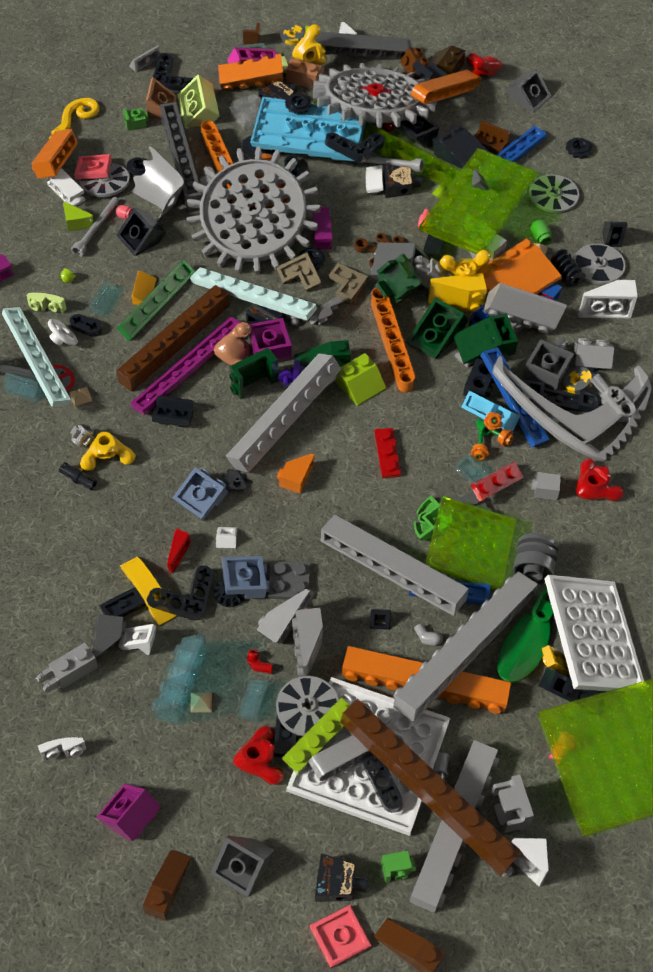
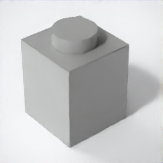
M538 472L536 479H532L531 484L534 497L557 500L560 491L561 475Z

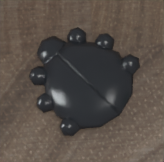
M228 469L227 474H223V477L226 478L223 482L227 483L228 490H243L251 481L247 480L246 474H240V470Z

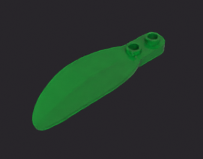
M547 589L540 593L532 611L521 618L513 627L501 648L497 670L499 676L507 682L514 683L525 679L534 671L544 655L542 648L548 644L550 620L554 614L551 603L545 600L549 598ZM542 614L544 618H539L537 615Z

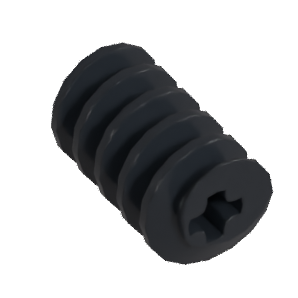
M566 249L558 250L551 257L550 262L561 274V280L567 287L576 286L585 279L586 274L582 272V269L579 268Z

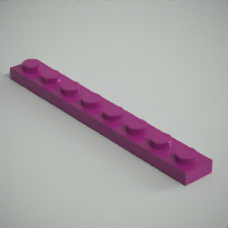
M230 317L130 403L131 407L145 416L156 406L158 395L168 396L215 355V345L223 337L231 333L235 326L241 322Z

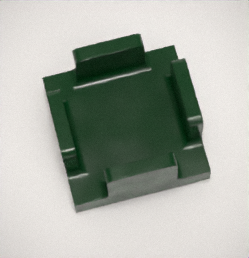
M401 254L395 260L387 261L377 270V277L380 281L375 285L384 298L392 297L395 303L399 304L421 286L424 281L406 255Z

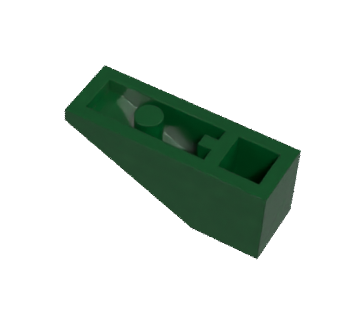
M349 340L330 341L294 355L295 360H300V366L307 367L318 354L333 355L338 365L342 367L350 362Z

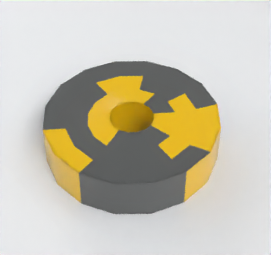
M288 25L281 29L280 38L286 44L296 45L304 37L305 32L300 26Z
M574 367L565 374L563 384L569 393L579 394L580 390L587 392L591 388L593 383L590 380L593 377L587 368Z

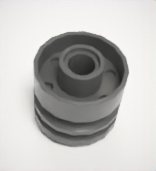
M542 534L522 535L517 543L513 565L514 575L520 572L537 584H545V578L548 575H555V562L559 550L558 543L553 538Z

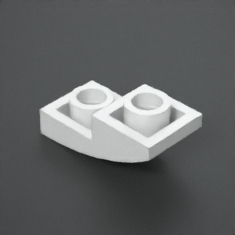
M383 165L366 168L367 193L376 194L384 190Z
M70 737L38 745V749L44 761L57 758L63 751L66 758L78 757L83 753V750H86V745L83 738Z

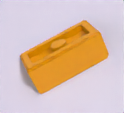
M138 270L132 293L133 304L139 305L154 290L157 280L155 277Z

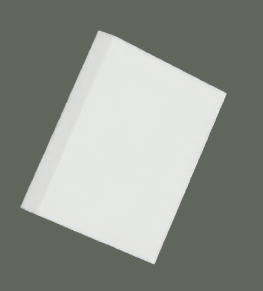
M514 838L511 844L521 852L514 864L540 887L548 872L546 839Z

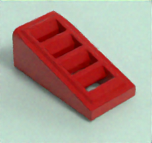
M180 529L175 530L167 561L170 573H174L191 544L189 533Z

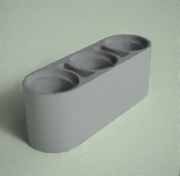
M352 735L314 755L309 760V764L319 781H324L363 761L365 756L372 752Z

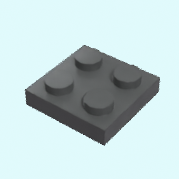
M270 561L268 599L289 600L301 591L309 590L310 563Z

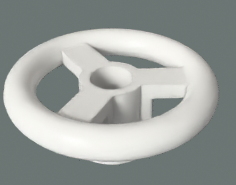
M50 319L48 321V326L53 332L50 338L54 343L60 346L63 342L72 346L77 344V337L64 323L57 319Z

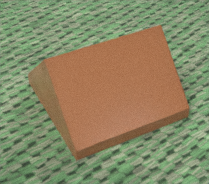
M153 77L151 78L146 98L148 117L161 118L160 104L176 102L177 96Z

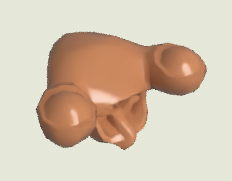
M245 322L238 323L231 333L223 337L215 345V355L229 365L247 358L251 347L242 338L247 337L251 333L250 325Z

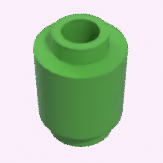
M536 220L532 223L530 230L537 243L544 245L553 240L552 232L545 220Z

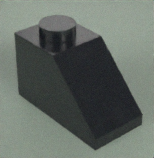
M605 221L602 230L604 245L622 247L628 225L627 222Z

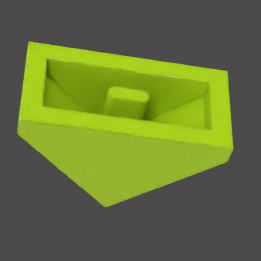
M67 202L63 203L68 231L91 228L94 224L92 214Z

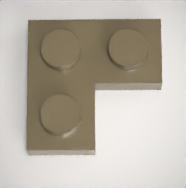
M308 253L276 267L283 284L300 277L306 291L322 285Z
M337 263L329 274V279L342 284L336 292V297L341 295L343 301L351 304L367 283L368 276Z

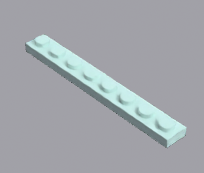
M201 267L190 277L191 282L196 285L211 289L216 284L229 293L230 296L307 321L317 310L314 303Z
M3 308L2 315L52 407L70 405L71 399L21 308Z

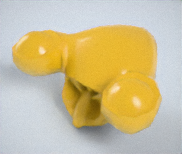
M317 24L309 26L304 37L295 46L292 56L296 60L316 65L326 63V51L320 43L315 41L321 33V28Z
M483 249L476 254L475 258H464L457 261L450 255H444L440 260V264L444 269L456 276H469L476 274L478 269L486 265L491 259V254Z
M103 431L95 437L88 451L81 458L80 466L85 471H91L96 467L97 458L107 459L117 454L120 461L127 465L135 461L136 455L132 449L122 444L112 434Z

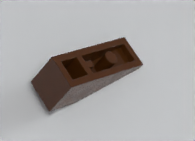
M170 850L144 901L143 909L145 914L166 921L191 857Z
M389 919L384 921L374 935L376 940L420 972H435L445 956L443 951L428 940Z

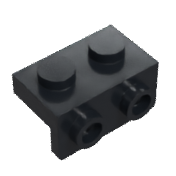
M416 60L412 65L416 69L415 73L425 81L447 75L432 62L425 67Z
M158 395L156 408L152 415V422L162 425L172 424L178 427H189L193 418L194 401Z

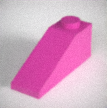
M234 47L227 61L228 63L240 62V64H243L246 60L253 59L259 61L262 59L261 57L265 56L271 59L276 57L275 49Z

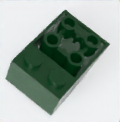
M507 314L490 316L453 335L463 364L473 363L476 361V358L483 360L480 356L482 352L496 347L499 348L503 357L515 355L518 344Z

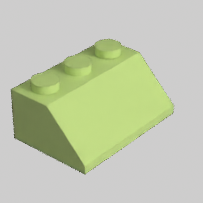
M197 75L177 94L184 128L201 126L202 122L208 120L214 122L220 116L213 84L202 76Z

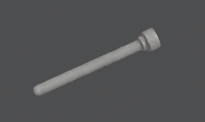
M370 157L365 161V163L410 167L414 172H422L424 169V160L419 158L407 161Z
M117 197L111 199L82 240L74 243L71 247L73 254L81 253L79 255L81 257L84 255L87 243L118 203L119 199Z

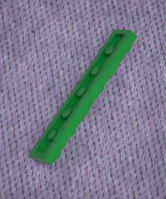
M183 259L118 325L117 329L127 340H131L196 271Z

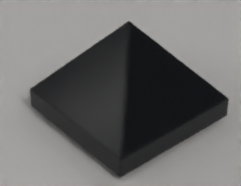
M371 609L370 629L390 630L391 610ZM377 619H383L386 624H378L374 622Z

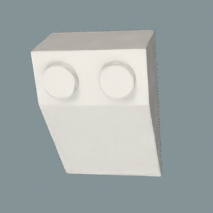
M616 280L585 292L578 317L631 318L637 300L635 280Z

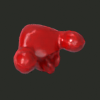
M470 53L466 56L467 63L474 66L472 72L478 76L480 74L494 76L502 67V62L491 56L481 57L476 53Z
M590 458L582 461L580 476L576 486L578 497L587 500L607 499L609 501H618L624 496V491L620 486L610 487L608 485L611 480L608 467L597 466Z
M262 726L257 729L250 740L236 753L233 763L238 769L258 776L271 785H277L283 781L285 775L282 769L269 766L275 748L271 744L274 738V731L269 726Z

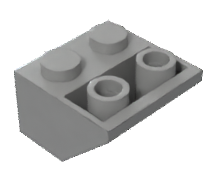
M578 338V341H573L575 366L612 369L614 347L610 342L603 339H596V342H592L588 338Z

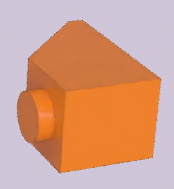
M308 454L286 462L284 468H280L277 475L279 486L301 493L314 466L315 455Z

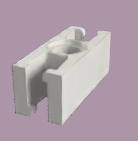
M62 168L56 176L46 177L49 179L47 182L48 186L64 202L77 206L85 201V198L81 196L84 194V190Z

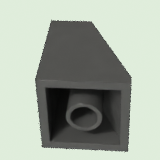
M378 243L374 253V263L371 267V276L380 281L377 277V270L387 261L395 260L401 254L406 255L413 267L416 266L414 259L417 256H424L428 260L429 257L416 243Z

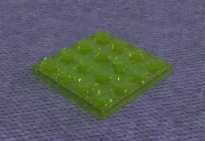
M442 496L425 564L436 571L470 582L489 584L492 589L502 588L516 519Z

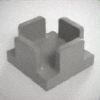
M512 776L510 781L494 784L491 791L492 796L499 795L501 803L494 805V810L499 825H504V833L519 830V832L528 831L534 815L521 776Z

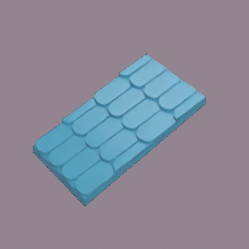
M262 97L250 143L253 147H260L261 149L330 157L334 160L354 161L325 145V137L328 133H336L359 145L362 142L366 122L361 126L359 125V120L352 118L341 121L342 114L337 112L328 115L327 106L318 107L317 104L312 103L308 112L303 111L302 114H294V112H289L285 108V100Z

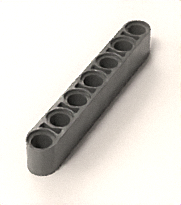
M321 32L315 39L326 51L325 54L402 59L408 47H411V41L406 38Z

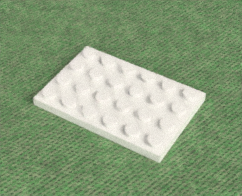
M548 575L545 578V583L574 689L643 693L647 689L615 582Z

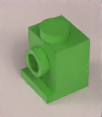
M142 108L128 111L123 109L124 121L128 131L147 127L146 121H149L147 111L143 112Z
M408 851L382 855L381 865L385 883H390V879L393 877L395 880L406 879L411 872L416 871L414 858H410Z

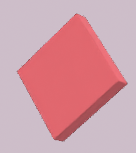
M111 154L79 156L74 173L75 180L108 178L112 162Z
M350 905L310 925V929L330 968L372 946Z

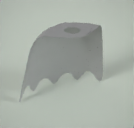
M149 146L153 160L143 161L146 172L141 176L133 177L135 188L131 192L162 209V214L154 218L158 221L177 202L184 180L156 150Z

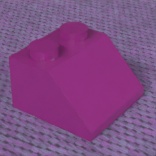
M283 318L249 324L251 327L249 336L253 354L269 348L278 361L292 359V344Z
M123 784L96 818L121 837L134 841L142 834L148 822L156 817L157 811L161 806L145 789Z

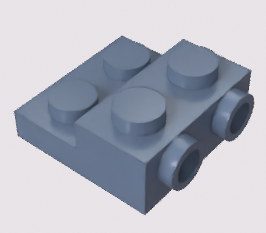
M195 467L175 493L173 499L204 521L214 506L218 507L229 491L225 489L226 484L218 478L214 481L210 478L212 474L203 468L200 471Z
M262 556L222 558L226 595L244 594L245 599L265 598L266 592H269V580L265 579L267 565L263 564Z

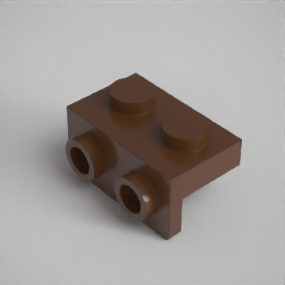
M408 47L400 61L407 74L416 71L412 66L416 60L425 67L430 63L422 49ZM415 73L414 79L419 80L420 77Z
M482 120L479 130L474 137L488 151L498 154L509 144L510 131Z

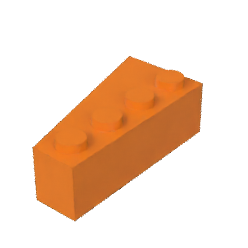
M275 54L276 58L271 59L268 56L261 57L262 59L259 61L249 59L244 61L243 64L233 62L218 65L221 89L233 90L235 87L246 89L249 86L263 87L276 81L283 82L281 54Z

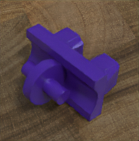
M294 360V367L290 371L289 368H285L284 371L279 373L278 379L283 382L284 386H290L306 367L300 366V360Z

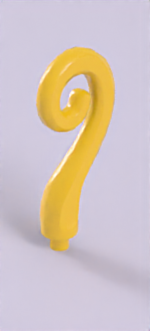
M80 98L70 102L63 111L61 124L52 130L51 134L55 131L70 129L71 115L75 110L82 119L95 117L100 109L98 102L91 98ZM84 106L92 108L90 111L84 112Z

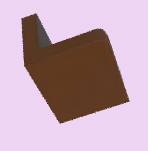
M257 23L256 30H243V45L259 46L261 36L260 23Z

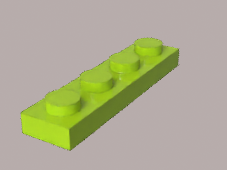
M341 697L283 756L282 760L298 774L309 763V760L319 753L344 727L340 723L341 717L350 705Z

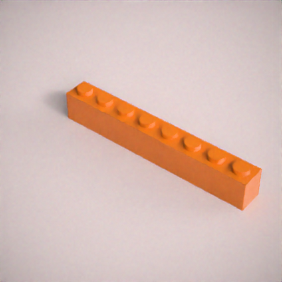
M348 646L342 667V676L349 681H357L358 679L365 681L371 686L380 684L386 686L389 690H397L399 687L403 688L407 684L412 674L416 675L419 672L423 663ZM461 672L435 700L441 698L446 699L451 704L463 703L468 704V707L473 709L481 707L488 709L491 713H505L511 682Z

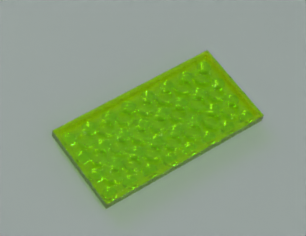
M477 148L422 221L419 230L475 254L480 250H487L536 180L538 172ZM473 170H478L485 178L489 186L488 190L472 187Z

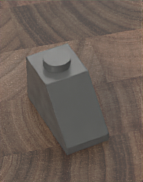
M100 614L96 616L92 649L95 657L119 640L121 634H125L126 622H123V617Z

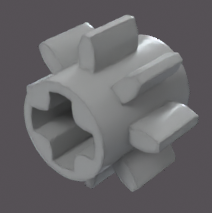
M86 424L74 426L70 432L73 434V443L79 447L91 445L95 439L93 437V429Z

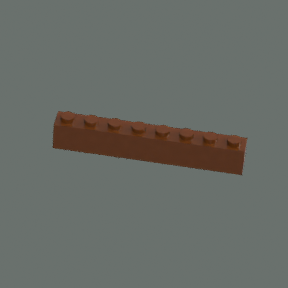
M215 284L117 369L118 382L131 392L135 390L229 307V293Z

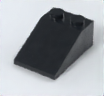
M458 125L451 126L450 129L432 139L434 155L437 158L466 171L471 170L491 157V153L467 129Z

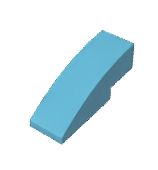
M471 391L468 392L462 404V408L482 419H485L489 412L499 413L502 417V426L500 428L507 431L512 430L513 432L520 418V415Z

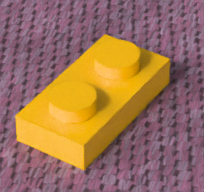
M550 645L542 648L544 654L543 662L546 667L564 676H569L570 673L565 654Z

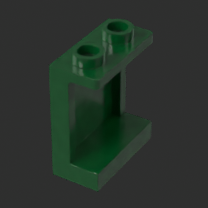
M269 348L230 365V390L233 395L237 394L240 399L244 398L243 388L264 377H267L271 384L278 381V359Z

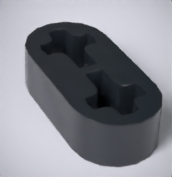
M75 314L70 317V326L73 330L91 337L101 334L102 327L99 321L82 314Z

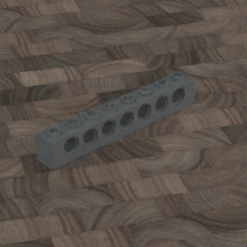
M176 102L160 104L161 119L175 170L184 180L181 193L186 211L198 210L200 208L188 207L187 199L201 200L202 193L193 187V183L198 182L177 104Z

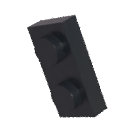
M136 587L99 606L104 615L124 617L144 607L145 601Z
M278 715L276 719L273 756L283 757L296 744L297 735L282 725Z

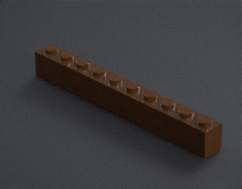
M359 699L343 712L340 723L500 876L508 870L521 854L516 847Z

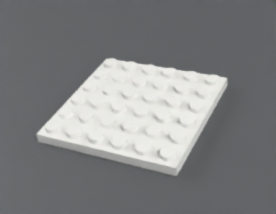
M331 677L329 684L336 691L339 700L342 697L351 705L359 699L432 769L434 768L450 721L449 717L425 709L413 722L393 708L394 698ZM343 727L321 751L353 734ZM364 760L324 781H319L309 763L298 774L293 771L286 792L410 836L422 800L390 770L389 772L402 796V806L395 813H389L384 810L364 770ZM370 760L369 766L373 765L376 770L375 774L378 773V762H373V760ZM379 778L376 781L377 785L382 788L389 785L386 778ZM389 791L387 793L389 796L388 804L392 803L395 806L397 799L393 800Z

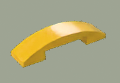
M135 557L120 565L129 581L133 583L145 601L149 612L158 626L177 617L174 614L152 608L148 605L147 596L153 588L161 587L139 557ZM155 595V601H159L158 595Z

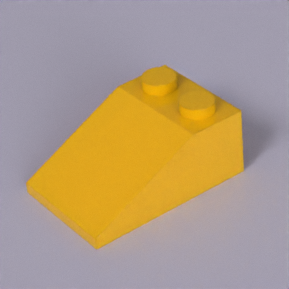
M483 273L469 276L458 275L431 278L428 303L431 304L436 297L461 312L479 313L483 311L487 293Z

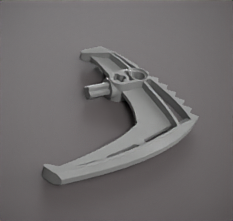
M501 356L498 357L492 370L493 375L509 394L544 429L570 448L600 461H606V455L612 456L613 449L619 450L620 443L626 442L625 436L632 434L631 429L637 427L635 421L641 419L639 412L645 410L652 389L649 377L638 365L634 369V379L622 390L613 385L609 386L599 374H596L590 381L601 392L600 397L602 398L603 405L591 412L574 415L548 401L520 380L503 365ZM644 391V398L640 403L639 407L636 409L634 402ZM529 399H531L536 405H538L542 410L549 414L552 417V419L549 418L545 413H543L538 407H536ZM617 421L627 423L617 438L604 450L599 451L590 444ZM558 423H560L561 425H563L565 428H567L568 430H570L571 432H573L575 435H577L578 437H580V438H581L582 440H584V441L582 442L581 440H579L578 438H576L575 436H573L571 433H569V432L566 431L564 428H562L560 425H558Z

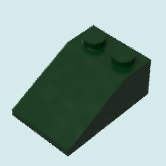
M435 297L406 342L430 357L437 359L454 341L453 335L462 331L469 320L463 312Z

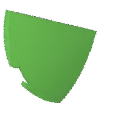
M429 496L416 512L419 515V524L417 527V523L414 521V529L420 541L439 536L456 526L454 521L443 511L441 505L432 496Z

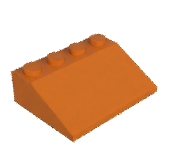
M528 239L523 240L476 271V274L483 273L487 287L486 298L488 292L499 283L538 294L562 278L561 274L539 247Z

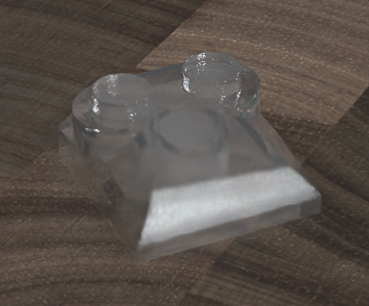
M251 94L233 101L228 107V112L242 131L255 126L261 98Z

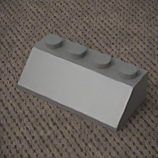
M499 283L488 292L484 312L489 313V316L507 314L511 323L517 322L525 328L538 329V332L547 334L556 329L567 305Z

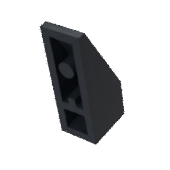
M546 668L538 685L598 716L601 715L609 698L594 690L574 689L570 678L549 668Z

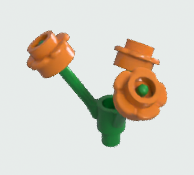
M489 412L484 420L477 419L475 422L479 430L478 444L473 446L471 456L478 461L484 460L489 456L488 448L483 444L484 435L490 433L497 435V442L501 443V446L510 445L514 439L512 430L507 431L503 429L501 432L496 430L502 426V417L499 413Z

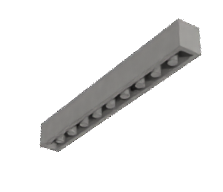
M517 572L513 577L510 576L504 586L498 588L494 592L493 597L490 600L487 599L481 606V609L478 612L475 611L469 621L459 627L454 637L450 636L445 642V646L442 649L438 648L434 652L432 659L429 662L425 661L420 667L419 672L416 675L412 674L407 684L403 688L399 687L393 696L395 698L393 708L414 722L534 598L538 584L520 572Z

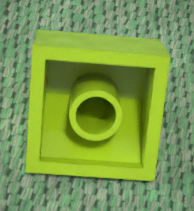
M366 353L340 367L341 370L335 379L338 386L357 406L386 389L377 365Z

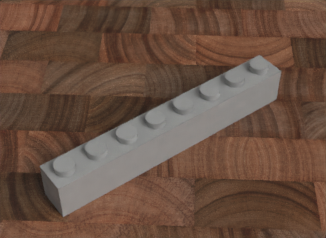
M318 354L230 450L226 457L235 469L249 473L338 374L341 368L333 355Z
M334 515L321 529V542L404 589L410 590L413 594L452 616H455L467 600L469 588L465 587L462 583L456 582L444 573H440L429 565L416 560L411 555L367 533L344 518Z
M475 740L472 743L454 788L474 809L476 807L481 808L485 796L481 795L484 788L488 790L492 780L489 773L491 769L496 770L499 758L496 757L497 749ZM441 820L410 898V903L434 913L437 907L442 908L446 895L442 893L445 886L450 888L454 875L451 874L453 866L458 867L462 854L458 853L460 847H466L467 844L443 820Z

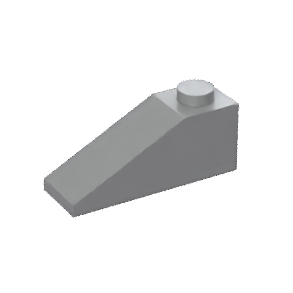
M305 589L261 617L257 630L275 643L282 644L293 628L292 618H295V610L305 609L314 592Z

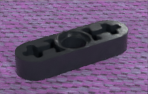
M373 753L367 754L364 758L363 767L384 810L389 813L399 811L402 806V796L388 768ZM370 760H373V762H378V773L375 774L376 770L373 765L369 766ZM379 778H386L389 785L382 788L377 785L376 781ZM389 791L393 800L397 799L395 806L392 803L388 804L389 796L387 793Z

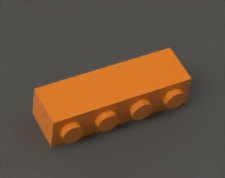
M72 129L55 131L31 163L37 179L57 175L78 144Z

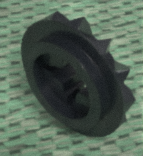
M292 94L286 98L285 108L289 112H294V114H302L303 111L308 112V109L311 108V100L304 94Z
M572 138L567 142L566 150L568 155L573 154V158L578 156L581 159L582 156L586 158L588 154H591L592 145L586 139Z
M139 157L130 159L127 162L129 174L134 176L143 175L146 172L143 161L147 159Z
M306 248L298 254V257L305 253H308L309 257L312 256V264L318 270L320 266H324L325 255L319 249Z
M224 580L218 581V584L214 587V598L224 607L237 606L245 598L244 594L226 595Z

